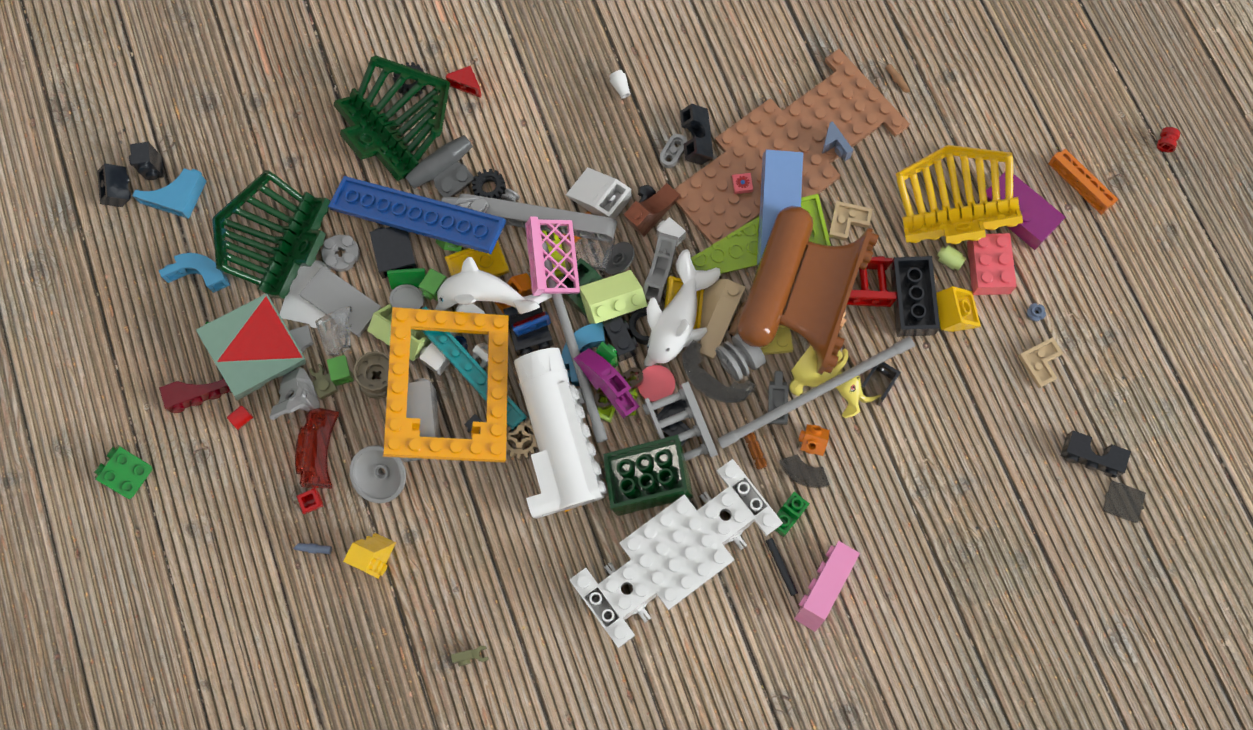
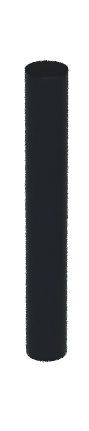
M773 538L766 540V544L790 595L798 594Z

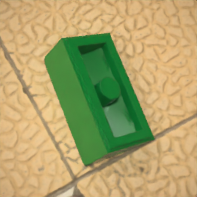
M425 268L387 271L391 290L405 284L419 288L420 283L427 274Z

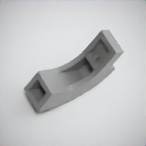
M659 233L652 266L643 289L645 298L648 300L655 297L656 301L660 303L663 297L667 278L670 276L678 241L676 236Z

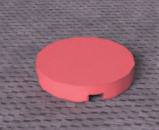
M652 365L642 371L644 380L637 388L639 394L644 399L649 398L650 402H655L673 394L675 378L668 368L661 365Z

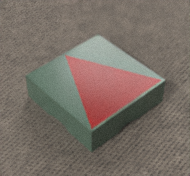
M267 293L196 329L236 400L260 389L267 382L282 377L306 364L304 355Z

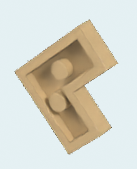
M836 201L829 237L847 241L850 225L868 228L873 209Z
M1052 337L1019 354L1018 357L1037 387L1041 388L1057 379L1048 362L1061 356L1063 352Z

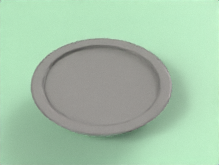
M405 284L394 288L389 300L392 307L420 309L424 297L417 287Z

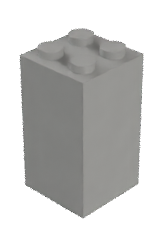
M425 378L416 379L415 382L408 383L406 418L420 419V437L441 438L436 389L430 380ZM401 458L404 462L423 460L421 458Z

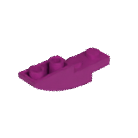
M588 348L574 358L595 389L601 388L623 419L640 407L629 393L630 385L603 357Z

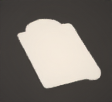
M315 260L311 267L300 266L298 275L290 286V292L284 299L280 311L281 318L306 323L312 328H318L323 323L325 313L299 294L322 266L329 270L330 267L319 260Z

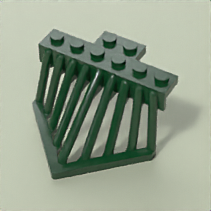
M377 55L372 56L359 90L357 91L353 88L349 97L338 99L334 102L333 106L351 126L341 129L340 136L360 160L376 156L397 181L405 179L419 164V159L436 137H439L442 133L450 82ZM375 67L381 68L382 72L368 97L364 99L363 97ZM392 72L399 74L400 77L379 103L371 107L388 74ZM410 78L417 81L387 112L379 114L407 79ZM430 85L434 87L432 91L400 117L388 121L423 86ZM411 116H413V117H412L408 122H406L401 128L397 129L401 124H403L406 120H408ZM416 123H418L405 137H402ZM428 135V137L425 139V141L422 143V145L419 147L416 153L412 154L413 151L418 147V145L423 141V139ZM416 136V138L411 142V144L409 146H406Z
M265 170L212 219L216 269L258 285V290L265 294L267 293L272 298L285 299L290 292L293 280L298 275L300 266L311 267L316 260L320 247L324 243L326 233L319 229L324 215L329 210L328 205L331 201L327 198L314 197L308 192H304V195H301L274 173ZM272 181L296 199L299 205H294L265 185ZM260 191L292 211L294 215L288 216L252 196ZM247 202L289 225H278L240 207ZM232 214H237L284 236H272L227 218ZM224 225L232 229L238 230L240 232L257 237L259 239L278 245V247H271L258 241L247 238L245 236L231 232L228 229L224 228ZM225 237L274 256H263L225 240ZM226 249H229L231 251H234L236 253H239L241 255H244L246 257H249L251 259H254L269 266L267 268L261 267L240 257L232 255L229 252H226ZM227 261L262 274L264 277L260 279L228 266Z

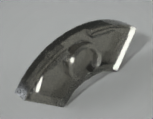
M798 454L779 460V464L786 475L802 486L824 488L830 485L823 467L808 466L800 459Z

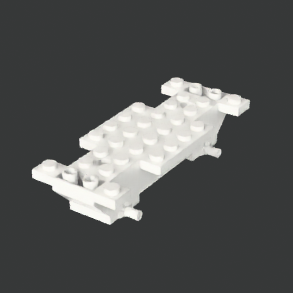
M733 459L716 471L728 488L713 499H711L707 492L701 494L699 497H701L705 505L698 510L695 509L684 494L619 543L631 560L618 570L614 568L611 562L608 563L609 567L606 565L604 568L610 576L598 584L587 568H584L570 579L572 585L618 648L635 636L625 622L627 618L638 613L644 623H646L652 617L647 613L645 607L656 596L670 610L734 561V558L724 545L734 541L740 550L745 548L747 544L741 538V534L754 521L766 536L783 524ZM726 511L730 514L731 518L724 521L720 518L719 514ZM625 584H630L633 587V591L629 595H625L621 591L622 586Z

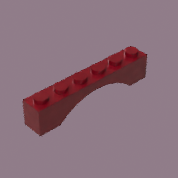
M224 378L209 384L195 385L176 381L159 387L164 407L171 413H181L190 406H199L206 400L218 399L222 394L232 393Z

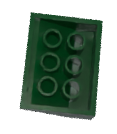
M678 435L603 454L610 509L617 516L673 503L684 494L688 499L694 498L689 472Z

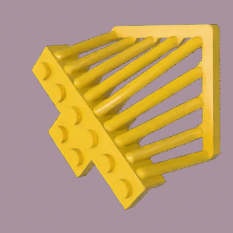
M946 145L896 173V180L906 216L902 217L906 243H918L925 239L936 240L945 236L946 243L958 244L965 240L977 241L986 237L985 229L995 230L998 227H1014L1023 223L1018 197L1013 198L1012 152ZM953 156H960L967 206H963ZM945 157L955 208H950L941 162V159ZM968 158H975L980 204H976L974 200ZM983 160H990L991 202H987ZM998 162H1005V199L1000 200ZM933 164L943 210L938 209L929 169V166ZM920 171L923 173L931 212H926L917 177V173ZM908 178L911 181L918 210L916 215L913 214L904 181Z

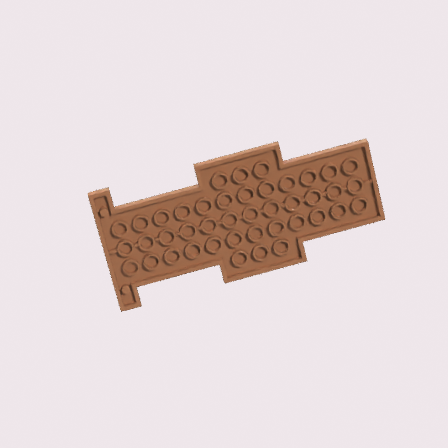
M840 49L825 58V63L834 72L832 75L784 110H781L770 98L715 138L714 142L724 153L674 189L681 195L675 203L711 245L760 216L762 156L766 149L803 152L802 198L820 194L840 179L841 175L830 164L839 158L835 149L832 148L822 154L827 130L832 121L851 147L882 125L894 137L909 127L910 123ZM751 173L753 192L734 194L732 175Z

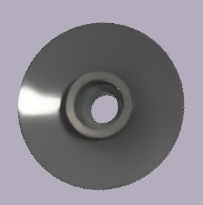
M620 242L612 246L603 259L604 271L609 275L624 272L634 259V247L628 242Z

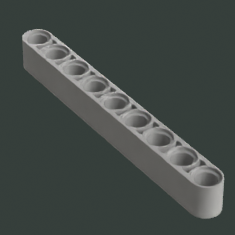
M460 194V195H459V198L482 197V196H476V195H470V194ZM482 197L489 203L486 213L504 218L506 220L505 225L526 228L525 223L530 217H538V219L572 220L574 236L607 242L613 241L617 221L609 217ZM540 225L541 230L552 231L546 225ZM559 226L557 228L562 234H568L567 226Z

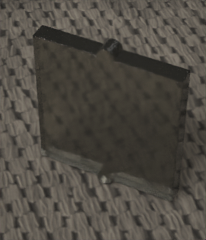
M1112 480L1110 481L1107 494L1104 495L1106 499L1102 511L1133 523H1138L1141 510L1144 509L1142 505L1146 492Z

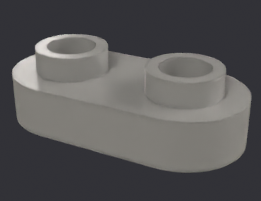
M675 134L668 140L660 153V163L663 167L672 168L678 163L684 153L683 144L687 142L683 135ZM670 158L672 161L668 162L666 159Z

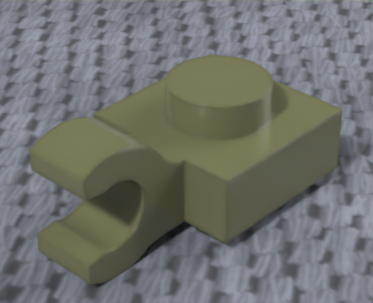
M479 646L473 650L452 654V663H458L459 667L471 664L470 660L475 658L478 661L486 662L489 660V657L482 658L480 652L486 650L487 647Z

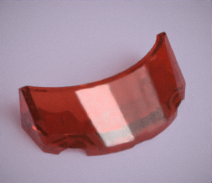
M324 408L309 410L306 415V423L300 428L296 443L295 470L296 474H300L299 484L303 488L332 489L328 473L327 456L331 433L339 416L338 411Z

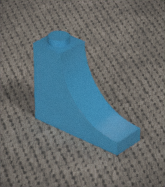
M184 168L181 174L169 185L154 191L135 190L132 196L140 204L189 219L207 181L200 171Z

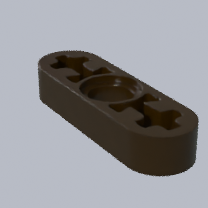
M635 367L630 368L621 375L627 382L631 380L629 382L631 387L629 393L640 386L644 380L642 371ZM631 374H639V380H631ZM602 390L598 391L594 397L596 406L602 410L610 408L612 403L608 398L606 404L603 402L599 403L601 396L604 398L607 396Z

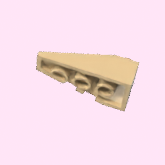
M718 279L712 286L704 290L700 328L706 327L707 332L697 343L698 353L711 359L715 358V350L721 345L744 296L745 286L729 279Z

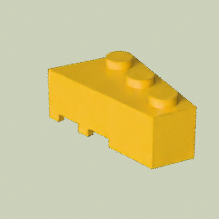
M374 533L372 537L367 536L365 540L360 539L353 542L343 562L379 579L380 575L382 576L387 569L386 563L396 542Z

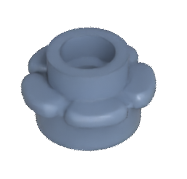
M1037 303L1031 304L1029 309H1027L1028 318L1032 321L1044 319L1046 316L1045 307L1041 304L1037 305Z

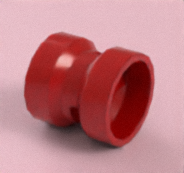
M1174 127L1163 128L1160 133L1161 139L1157 142V148L1167 153L1174 152L1177 147L1176 141H1178L1181 132Z

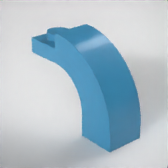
M197 253L174 256L176 263L168 264L159 270L161 277L167 283L189 274H199L213 293L230 286L225 273L216 269V263L207 256Z
M603 322L586 325L574 332L580 353L588 348L598 347L602 342L605 343ZM566 342L562 351V358L565 369H570L567 370L569 381L577 387L580 384Z

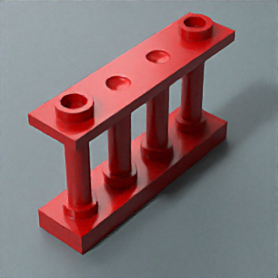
M884 256L872 257L865 270L859 268L861 290L851 291L847 305L891 307L897 295L896 292H889L887 290L885 270L893 262L892 258H885ZM867 269L877 270L879 291H871L869 289Z

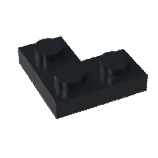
M680 399L666 405L656 416L657 420L660 421L685 411V408L688 407L686 401ZM678 421L661 428V430L668 437L690 430V428L682 421ZM689 439L681 441V446H683Z

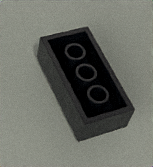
M932 256L894 257L893 262L890 264L892 292H896L897 299L893 303L897 337L935 335L940 329Z

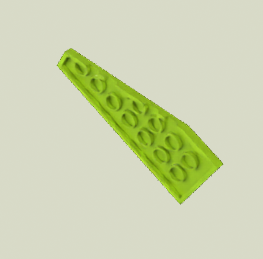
M819 194L802 197L801 207L807 210L813 218V230L809 241L831 246ZM759 217L691 257L695 269L707 271L719 268L720 273L724 274L758 266Z

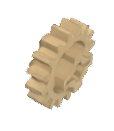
M530 419L517 425V429L513 433H510L512 430L509 426L507 428L506 454L510 452L512 459L515 455H517L518 460H521L522 456L529 459L528 454H534V449H538ZM526 428L530 429L533 435L528 434ZM520 435H523L524 439L518 442L517 439L520 438ZM508 442L515 444L516 450L511 448Z

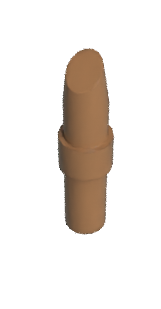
M892 64L887 65L885 69L891 75L893 81L898 84L903 92H910L901 74L896 71Z
M745 302L742 303L738 312L735 314L733 323L728 332L733 336L736 335L738 321L740 319Z

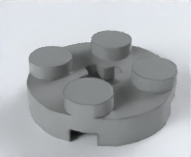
M335 235L324 241L322 258L328 267L338 272H344L354 267L353 265L356 261L358 262L360 249L351 236ZM341 249L343 251H346L342 254V257H339V255L337 254V252Z

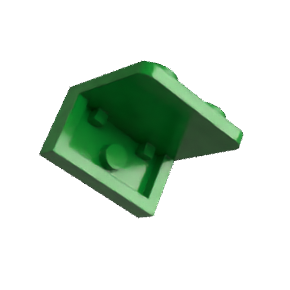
M118 445L116 448L112 447L106 455L108 457L107 461L104 464L100 463L95 469V480L125 498L131 499L153 468L150 464Z

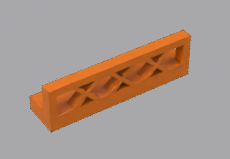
M1066 149L1057 152L1048 163L1101 215L1119 200Z

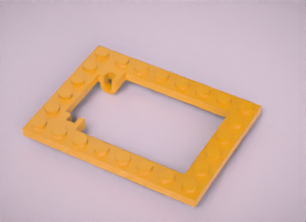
M392 307L383 457L505 463L508 315ZM411 329L488 335L486 422H472L471 439L420 437V419L406 418Z

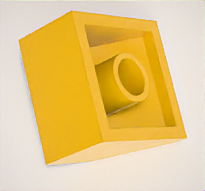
M952 286L936 293L941 330L955 332L981 327L972 291Z

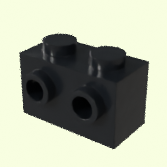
M149 141L130 144V165L145 180H156L157 178L164 177L163 158Z
M104 163L97 171L100 204L123 207L131 198V192L128 189L129 175L127 174V169L124 166Z
M617 316L603 322L604 332L610 344L617 351L619 363L636 356L638 344L635 337H630L629 335L630 327L627 321H623L621 316Z

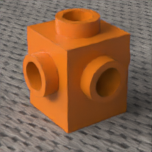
M807 424L805 431L801 430L798 439L801 442L800 450L808 454L823 456L829 440L830 430L818 425Z

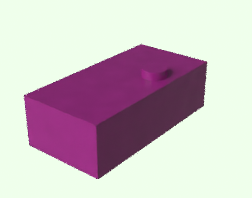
M1005 172L999 177L1000 200L1005 199ZM1013 174V198L1018 197L1023 223L1014 227H1006L1032 249L1036 250L1066 217ZM992 185L986 190L987 202L992 201Z

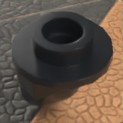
M644 185L639 187L638 195L641 196L639 202H643L656 194L652 186Z

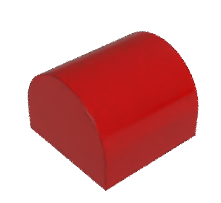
M239 406L227 416V419L237 430L254 418L244 406Z
M316 488L296 496L304 515L324 506Z

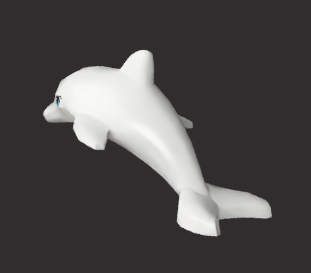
M688 249L681 252L676 262L677 272L683 282L679 292L663 312L655 297L650 298L647 306V321L651 328V334L647 345L648 353L644 360L645 367L671 361L681 352L683 347L691 346L700 341L707 332L706 327L693 329L697 313L696 291L712 286L719 279L721 273L719 268L707 271L696 270Z
M468 257L463 262L461 272L446 279L437 291L438 304L435 310L446 311L457 303L470 305L476 301H493L513 306L518 310L519 314H523L540 308L539 303L552 298V294L542 293L540 296H533L531 294L522 297L500 278L479 270L473 258Z

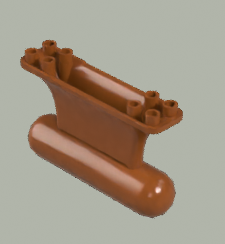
M789 206L782 209L776 216L738 321L737 330L744 343L751 347H763L773 341L779 325H783L800 334L813 347L817 357V373L821 375L823 372L831 374L839 358L837 354L845 340L838 337L858 270L859 268L865 270L867 264L870 263L873 255L872 249L876 245L879 235L872 233L873 229L868 227L859 239L847 245L828 246L810 242L813 218L802 207Z

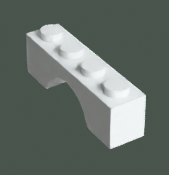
M459 304L456 308V312L485 314L483 310L474 304ZM450 332L453 336L457 334L456 332ZM432 342L428 347H424L420 353L419 359L439 376L450 364L448 359Z

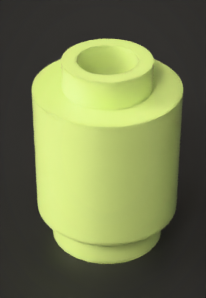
M949 245L946 248L942 246L937 254L940 257L938 261L952 270L956 269L959 271L967 259L963 256V253Z

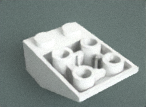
M588 167L566 194L568 198L592 214L616 219L632 198L631 188L613 177Z

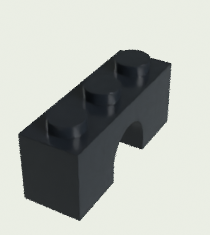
M690 104L680 111L681 127L689 130L693 136L692 139L683 144L685 161L703 165L714 158L708 109Z
M1074 430L1066 435L1060 455L1066 458V461L1081 463L1087 469L1103 471L1106 476L1113 478L1125 473L1131 451L1111 444L1104 449L1103 455L1099 456L1091 450L1092 437Z

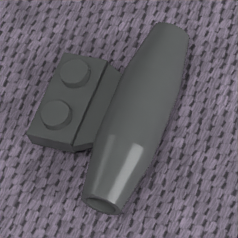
M463 135L444 144L423 159L405 178L413 189L434 180L435 188L442 197H454L474 181L473 175L466 166L458 162L473 147L471 142Z

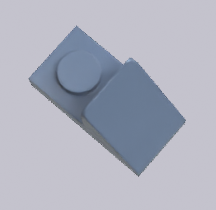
M832 121L827 130L822 154L834 148L836 154L842 157L845 162L851 158L853 148Z

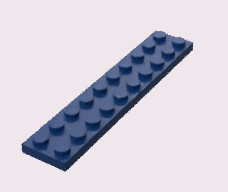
M347 176L343 177L328 205L332 211L488 254L492 253L506 223V220L502 217Z

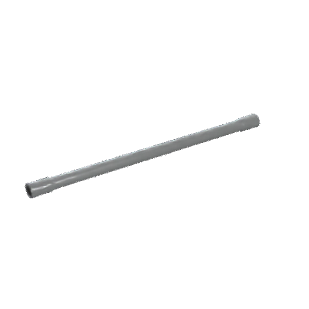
M545 241L542 244V247L549 254L548 246ZM547 259L544 262V266L551 272L553 265ZM550 277L547 279L549 288H555L558 285ZM552 294L591 419L596 442L607 441L606 431L601 422L589 380L574 360L580 352L562 294Z
M908 336L898 341L893 346L744 426L717 438L720 446L723 449L737 442L740 438L895 355L913 348L915 344L912 338Z

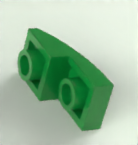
M793 492L776 514L783 524L775 529V531L784 537L810 503L796 492Z

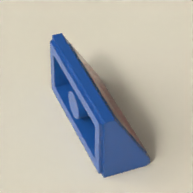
M545 311L513 323L511 326L515 336L518 337L549 325L551 322L548 313Z

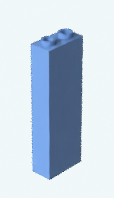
M766 149L763 153L757 265L761 261L778 213L789 206L801 207L803 152Z

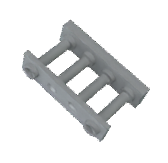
M689 381L679 385L680 389L677 393L650 403L649 398L643 400V410L646 415H650L659 439L665 438L661 428L688 417L689 419L693 418L695 423L693 428L678 434L680 442L694 436H700L702 444H700V447L684 453L685 461L701 454L708 455L710 458L718 455ZM680 399L686 401L688 407L685 408V411L660 421L657 420L654 410Z

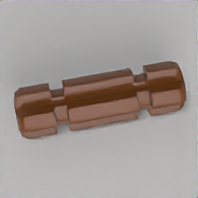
M751 432L744 436V439L748 443V448L753 460H755L756 468L760 470L765 468L767 463L765 458H763V453L758 441H756L754 432Z

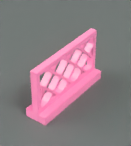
M530 217L525 223L532 295L540 296L542 293L578 294L580 286L572 220L538 219V217ZM540 225H546L552 231L546 236L541 231ZM559 226H567L568 234L566 236L557 230ZM553 232L562 239L557 245L548 238ZM545 241L554 248L549 254L542 247ZM563 241L570 247L568 254L559 248ZM555 250L564 257L559 263L550 256ZM547 259L556 266L551 272L544 266V262ZM565 259L572 265L570 272L560 265ZM557 268L566 275L561 281L552 274ZM549 277L558 284L555 288H547L546 280ZM568 277L573 281L574 288H568L562 282Z

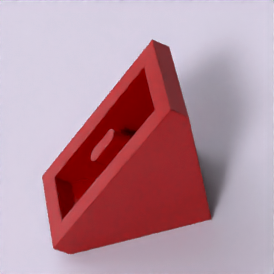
M471 65L446 75V80L450 82V87L481 98L480 86Z

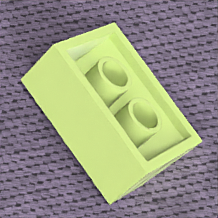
M631 270L580 286V295L589 323L592 324L648 306L643 288Z
M391 304L373 313L367 330L389 346L392 319ZM411 329L409 359L412 361L420 357L422 349L426 346L428 347L431 343L421 330Z

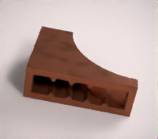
M666 183L649 199L643 202L635 201L623 215L630 226L645 237L681 195Z

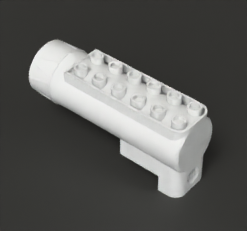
M542 349L517 358L514 361V365L520 382L519 387L524 396L539 449L538 453L531 454L541 494L526 498L532 517L536 519L605 498L604 494L607 493L605 482L600 480L599 475L602 474L599 463L594 460L596 450L594 445L589 442L590 430L582 419L585 418L583 407L577 401L580 399L579 392L569 382L568 371L565 369L560 349Z

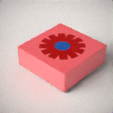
M751 173L732 175L734 194L753 192Z

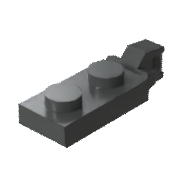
M775 371L774 381L769 382L768 412L788 402L787 382H783V371ZM788 413L768 424L787 425Z

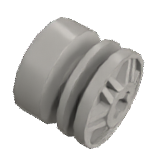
M738 333L732 337L733 345L725 341L723 346H718L715 350L725 371L736 381L742 380L743 375L748 376L750 373L749 368L756 370L766 363L761 348L751 347L744 343Z

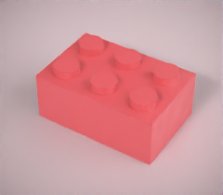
M1010 233L986 234V237L980 240H968L967 250L973 295L1011 294L1017 285Z

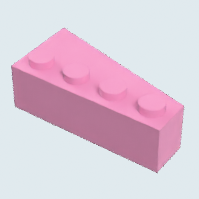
M840 541L835 546L831 545L825 555L828 558L826 562L822 561L818 567L817 572L819 575L810 582L808 586L810 591L802 597L799 603L801 607L794 620L816 632L826 620L860 554L859 552Z

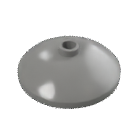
M371 445L361 449L353 457L350 465V479L353 487L364 499L374 503H386L395 499L402 492L406 483V470L400 457H383L384 446Z

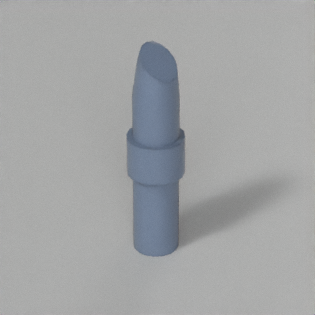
M298 543L293 548L298 551L314 554L332 553V546L313 543Z

